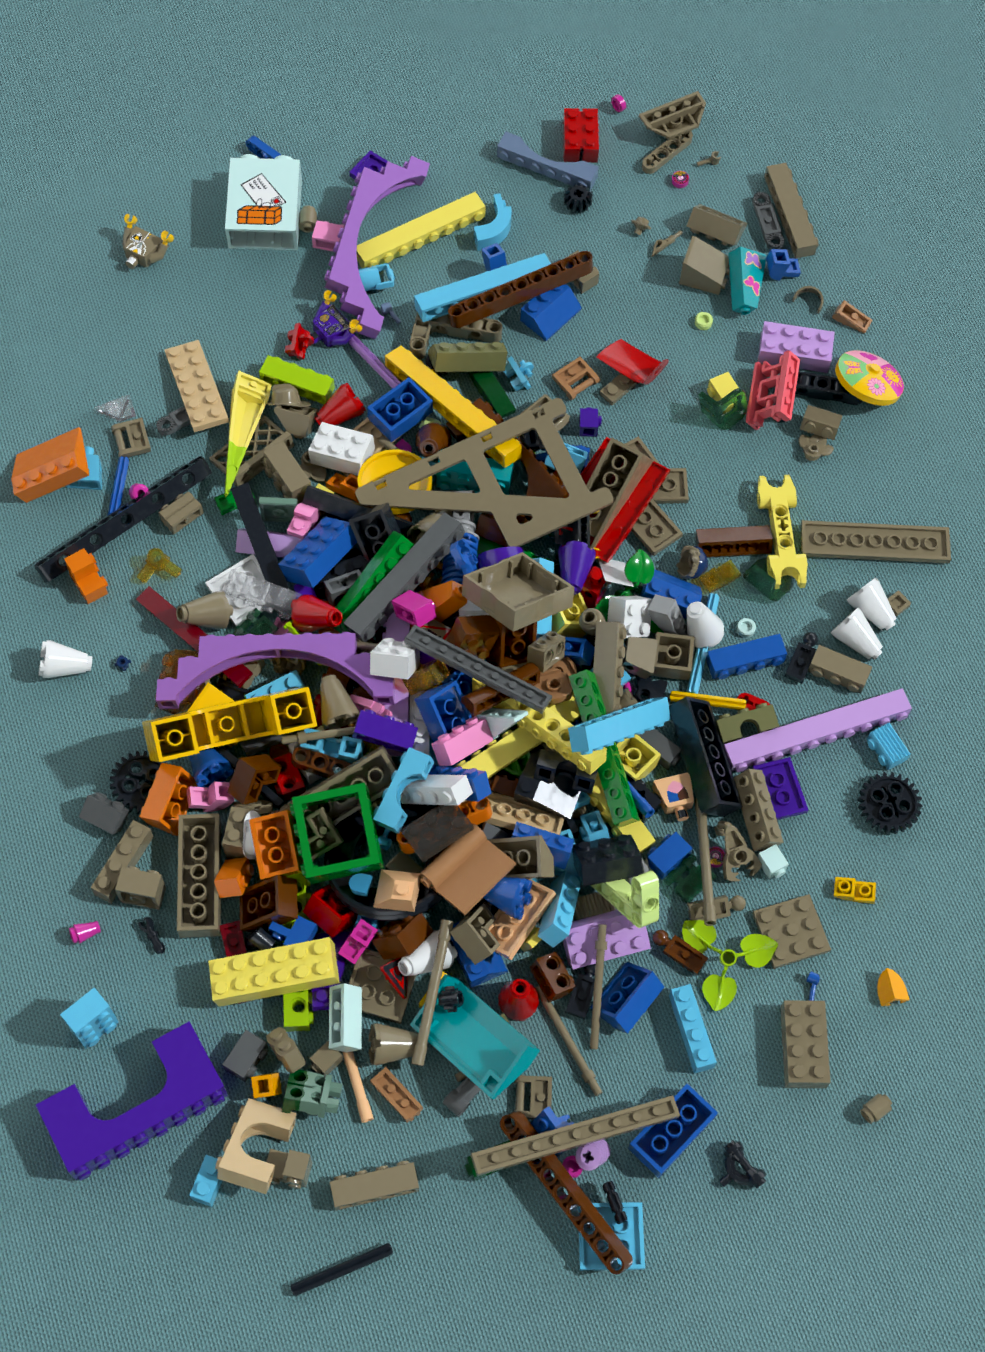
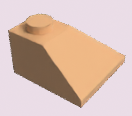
M381 869L374 908L415 912L421 882L420 873Z

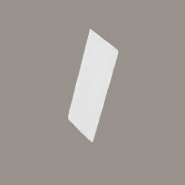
M598 558L605 581L634 587L633 583L625 576V562L610 560L607 563Z

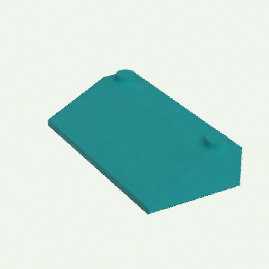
M446 974L440 980L428 1042L494 1100L529 1068L540 1050L460 980ZM446 986H454L463 993L464 1002L462 1006L457 1008V1012L448 1013L447 1010H444L439 1005V993L445 991ZM425 1003L410 1024L418 1033Z

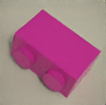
M411 590L391 600L396 617L413 626L421 627L437 617L434 602Z

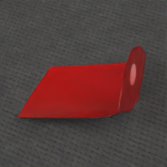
M622 339L612 343L596 356V358L634 382L645 385L652 382L669 362L668 359L660 362Z

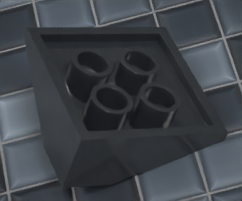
M534 747L515 789L514 801L571 820L581 791L572 789L573 781L568 776H556L553 784L534 779L537 761L541 749Z

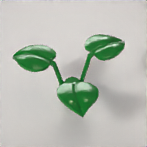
M638 549L627 561L624 569L626 578L630 582H635L633 584L634 587H625V590L619 589L614 595L605 596L595 607V609L602 613L606 622L608 621L610 597L634 596L630 592L631 589L637 587L640 582L647 584L653 578V562L649 555L641 549ZM651 619L650 631L655 634L657 632L664 633Z

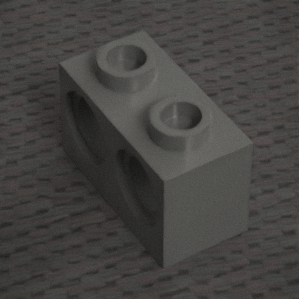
M359 569L324 581L325 597L331 606L336 607L361 574Z

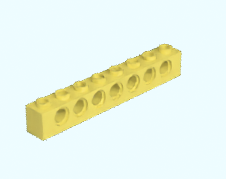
M472 678V691L485 685ZM512 698L494 706L500 709L528 711V715L517 722V724L589 775L606 762L607 748L605 747L586 755H581L580 752H572L568 728L574 725L547 707L543 714Z

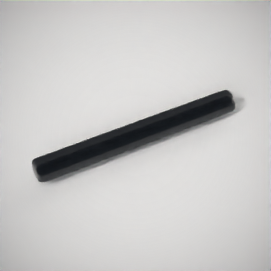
M386 1243L290 1285L292 1294L294 1296L300 1295L393 1254L390 1243Z

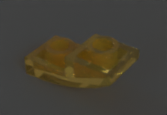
M730 559L717 569L715 567L699 577L709 593L738 579L741 577V573Z

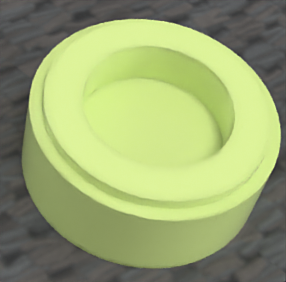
M707 312L698 313L695 318V326L700 330L711 328L713 317Z

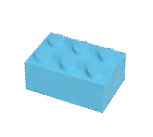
M95 988L91 989L60 1014L71 1032L85 1049L88 1046L92 1047L97 1044L100 1037L105 1033L112 1032L118 1023L112 1009Z

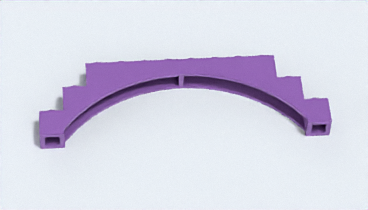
M413 156L410 157L408 162H404L403 167L388 161L385 167H381L379 173L366 167L363 168L361 173L358 172L355 179L357 186L353 187L350 195L353 199L349 200L346 210H349L348 214L345 213L342 220L344 227L340 228L337 236L340 240L339 242L336 241L333 252L336 253L335 256H331L328 266H331V269L327 270L324 280H326L325 288L342 294L339 300L342 303L340 310L357 316L356 320L362 326V331L357 333L372 339H376L384 316H381L371 303L360 278L356 254L358 233L366 214L380 200L402 188L416 184L422 185L430 163Z
M324 632L322 634L303 633L298 635L291 633L273 635L267 633L264 635L246 634L244 636L232 634L225 636H200L198 657L186 656L185 658H179L177 679L171 677L157 679L156 702L159 709H179V704L194 689L216 674L231 667L260 659L297 658L317 662L342 672L363 687L375 702L382 705H394L395 700L394 678L370 675V653L363 652L357 654L356 635L350 632H343L341 634Z

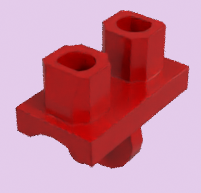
M296 323L294 330L288 331L287 336L291 344L285 346V353L289 357L296 356L299 360H303L308 346L314 344V338L310 335L309 331L301 327L300 323Z

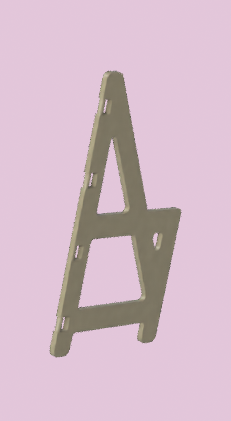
M560 398L548 401L533 410L526 411L438 451L432 456L423 458L377 481L361 486L355 491L360 505L376 507L388 502L390 508L491 513L509 547L525 545L610 506L614 500L607 487L590 492L553 423L555 419L564 416L567 411L564 402ZM544 410L545 415L535 419L533 414ZM535 430L569 497L505 495L484 456V452L528 431ZM491 434L492 439L482 442V437ZM439 457V463L433 466L429 465L428 462ZM464 461L467 463L480 492L462 493L411 490L409 486ZM386 482V487L377 490V485ZM518 515L533 517L532 520L524 524H519L516 519Z

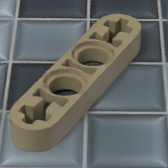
M689 131L668 139L646 156L642 162L643 172L647 174L656 172L688 147L692 142V132ZM674 144L678 148L671 149L669 145ZM664 154L666 157L659 158L657 155Z

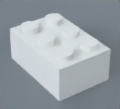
M321 422L308 449L311 464L358 476L361 466L372 456L375 450L373 435Z

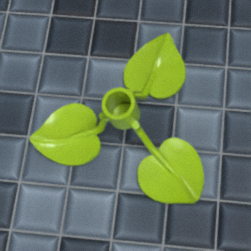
M685 920L683 922L682 936L686 943L702 954L707 950V947L720 954L719 961L724 966L721 977L717 974L710 975L704 980L702 985L703 995L714 1011H719L728 1006L736 995L737 985L735 980L730 977L725 978L728 967L736 963L737 957L745 955V962L749 966L760 968L768 964L778 947V943L768 936L750 934L740 942L743 952L735 953L731 949L722 951L710 945L716 940L714 926H706L704 920Z

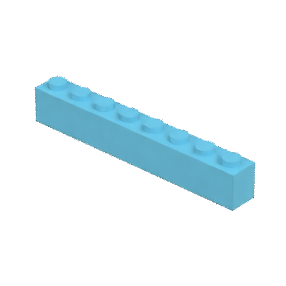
M543 253L414 295L415 309L422 322L447 315L450 306L551 263L546 254Z
M650 698L569 727L568 732L572 752H580L581 755L591 754L593 751L604 749L603 747L614 745L616 742H622L624 739L635 737L634 735L655 729L654 727L664 726V722L671 720L668 698Z

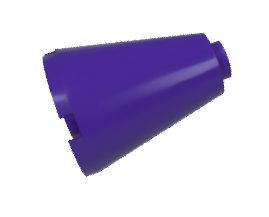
M580 541L566 542L565 546L562 547L561 545L558 549L561 578L575 587L574 595L581 592L596 556L593 548L591 550L588 548V544Z

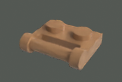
M581 356L552 374V379L566 393L570 400L576 398L577 394L592 384L596 385L600 382L599 376ZM587 375L589 377L587 380H585L575 388L572 389L570 387L572 384H574L584 376Z

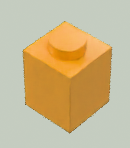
M279 1072L251 1077L254 1098L282 1094Z

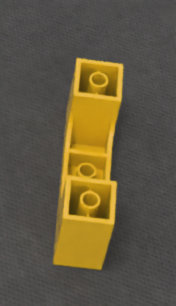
M301 687L142 722L150 761L163 762L198 754L201 750L316 727L317 722L309 687Z

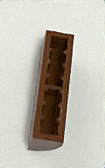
M769 525L696 529V546L702 548L707 557L772 553L773 537Z
M531 662L509 672V674L533 686L540 683V669ZM484 685L463 696L461 702L475 717L511 697Z

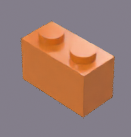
M248 858L225 860L214 880L220 898L243 895L254 875L253 865L250 864Z

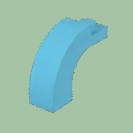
M500 193L493 195L496 218L489 224L474 226V240L477 251H481V249L495 243L500 244L510 231L511 206L506 207V202L502 200Z

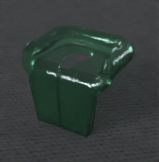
M741 388L734 389L719 401H715L703 391L698 394L701 411L719 429H730L747 412L746 394ZM734 403L733 408L729 412L722 415V412L730 404Z
M767 558L757 560L743 574V578L774 602L779 601L792 586L791 576L786 575L781 577L780 589H775L776 580L767 572Z

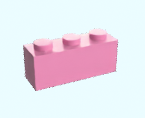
M473 717L466 720V724L452 728L451 733L440 735L438 740L431 745L439 766H452L492 742L493 737L486 719Z

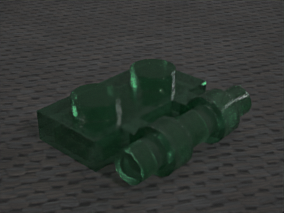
M255 608L246 615L247 618L240 626L237 625L236 631L232 635H264L267 633L274 635L279 628L265 615L258 620L257 617L262 612ZM253 623L254 626L247 633L246 630Z
M693 854L688 858H684L680 862L681 865L675 870L670 871L668 877L664 880L667 886H670L673 882L678 884L674 888V892L686 903H690L703 891L701 864L697 867L693 864L697 860ZM686 870L689 871L690 874L685 879H683L681 875ZM711 871L713 881L716 875Z

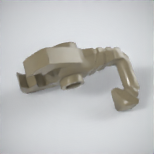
M719 821L714 829L717 836H725L724 879L741 881L735 878L739 873L732 872L731 869L733 867L740 868V865H746L749 861L751 863L746 869H751L749 876L755 875L762 866L758 857L751 849L747 848L744 838L735 826L730 822Z

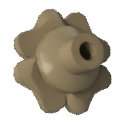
M638 217L636 220L631 221L636 227L634 233L641 235L642 231L646 229L651 230V227L648 225L649 220L644 217Z

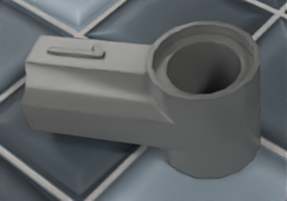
M467 1077L457 1089H453L446 1096L442 1103L459 1117L469 1107L471 1100L481 1089Z

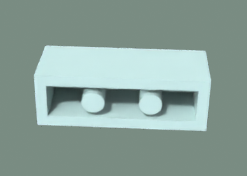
M345 983L331 986L329 988V1049L346 1053L360 1050L362 1041V988Z

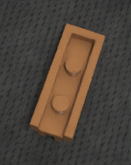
M387 1067L370 1080L371 1084L407 1123L409 1121L412 1122L415 1116L421 1114L420 1112L423 1110L422 1105Z

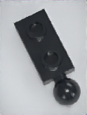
M807 632L803 636L804 644L798 643L784 677L801 684L803 683L816 652V649L812 648L818 642V637L815 633Z
M596 963L584 966L585 975L579 973L575 983L576 987L573 989L565 1013L585 1020L594 994L595 979L593 976H595Z

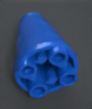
M214 748L201 750L198 754L189 755L194 780L198 787L208 788L214 781L224 782L234 772L230 762Z
M503 877L483 899L512 918L521 920L524 913L523 908L525 905H529L532 894L529 893L532 881L525 878Z

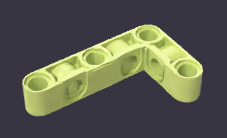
M653 871L633 877L631 885L625 879L591 885L637 928L645 927L659 920V880Z

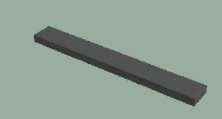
M416 625L412 627L404 638V642L541 714H543L552 700V695Z

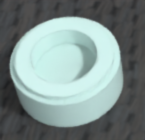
M749 618L741 619L736 627L738 635L743 638L753 636L756 630L755 622Z

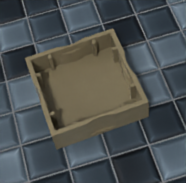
M522 552L506 558L495 565L483 567L463 575L462 596L510 630L516 631L571 608L575 587L556 574L549 572L540 563Z

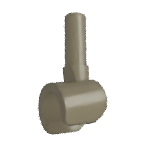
M713 151L710 158L697 162V166L707 163L717 165L721 157H717L719 152Z

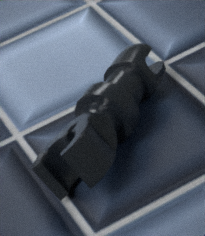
M144 917L147 925L145 926L144 922H138L139 928L147 934L146 938L152 942V948L155 953H164L165 945L163 942H160L158 932L154 931L152 919Z

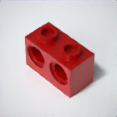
M291 752L274 758L282 767L287 768L285 771L280 772L276 782L277 785H274L277 795H282L284 802L306 792L298 768L294 767L291 763ZM289 783L294 785L290 789H286L284 787L286 784Z

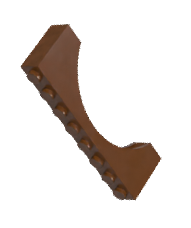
M478 398L472 403L476 408L481 409L488 418L493 419L497 425L504 422L498 413L494 414L493 408L487 401L484 403L481 398ZM449 421L446 423L447 429L457 442L468 438ZM521 443V458L519 460L525 466L528 474L526 496L569 497L565 486H560L557 477L553 473L549 474L546 465L542 461L538 462L535 453L531 449L527 450L525 445ZM524 515L528 521L533 518L532 516Z

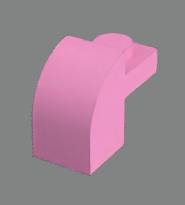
M299 503L294 509V516L287 529V534L304 539L309 530L311 531L316 527L320 518L319 509Z
M214 781L208 788L189 786L186 789L188 808L203 809V812H213L227 808L235 801L234 797L227 793L230 783Z

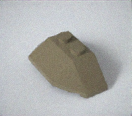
M696 91L639 114V118L647 129L667 139H671L699 128L706 102L700 93Z

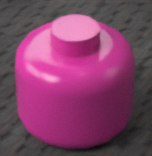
M140 483L133 484L129 489L131 499H136L143 492L145 496L148 492V488Z

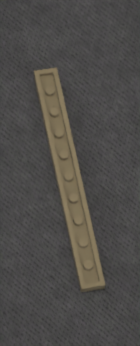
M672 1095L471 1153V1158L476 1174L480 1176L679 1118L680 1113Z

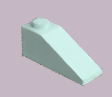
M490 708L475 717L477 719H486L493 739H497L501 733L526 717L528 711Z

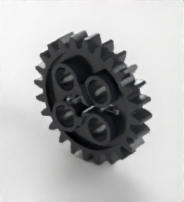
M136 751V756L134 757L131 753H128V759L121 757L122 764L116 762L115 767L117 769H112L111 773L114 776H110V782H113L110 784V789L114 790L112 797L118 796L116 801H123L124 807L130 806L129 812L136 808L137 814L140 813L147 799L143 796V793L149 791L153 785L154 780L150 778V775L156 774L161 765V762L150 761L147 751H144L143 756H140L139 751ZM133 767H139L142 771L140 773H134L131 769ZM141 780H145L142 785L139 784ZM130 784L134 789L127 791L124 786Z
M883 772L882 777L876 774L874 779L870 777L867 781L868 783L863 784V789L859 792L861 796H859L857 801L861 802L858 806V809L863 810L861 816H867L865 823L871 821V828H874L876 825L879 826L878 832H881L883 828L886 830V834H889L890 830H893L894 834H897L899 829L901 832H904L906 827L910 829L913 825L912 823L917 822V817L921 814L919 810H921L923 805L919 802L922 800V797L916 796L919 790L912 789L915 785L914 783L907 784L909 778H906L904 781L901 780V774L897 778L894 777V772H891L889 777L886 772ZM890 789H896L898 794L891 792ZM873 795L879 796L881 800H875ZM899 806H905L907 811L901 810ZM881 812L888 813L890 818L884 817Z

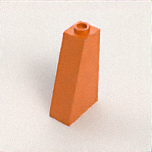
M453 580L417 592V594L434 602L437 616L434 619L440 623L467 604V599L462 596L463 585Z

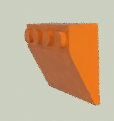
M75 428L16 455L11 478L15 496L27 503L89 476L81 428Z

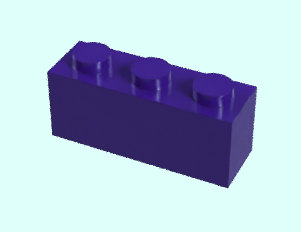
M365 709L364 711L361 710L358 715L352 737L404 753L407 752L409 747L413 748L418 728L414 727L413 723L407 721L401 723L395 721V718L384 715L382 717L376 715V712Z

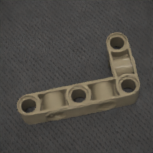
M417 313L412 328L410 351L418 360L423 359L429 346V335L434 332L465 339L482 340V342H499L502 339V323L498 320L483 318L462 328H454L450 325L449 314L422 322Z

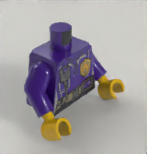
M326 290L324 292L325 301H322L312 322L314 332L310 335L314 338V344L322 341L327 347L346 345L355 335V331H362V326L359 325V321L356 319L351 320L349 323L333 304L330 305V302L336 301L337 296L332 294L331 298H329L331 291Z

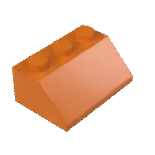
M161 763L139 817L151 826L178 836L179 815H186L189 809L186 789L189 786L197 787L194 777L181 766Z
M285 810L249 819L260 879H269L276 875L290 876L302 873L301 864H304V861L298 854L297 844H300L298 836H295L293 824L297 823L294 816L291 815V811Z

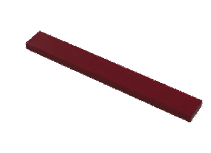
M148 586L136 598L137 602L196 652H199V638L207 634L196 625L178 621L176 616L177 609ZM243 664L221 672L239 688L253 675L252 671Z

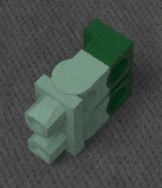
M298 1069L289 1075L282 1112L291 1113V1110L303 1111L310 1115H318L321 1118H324L325 1112L337 1114L340 1099L329 1098V1096L340 1098L343 1084L331 1082L332 1075L326 1074L325 1077L319 1073Z

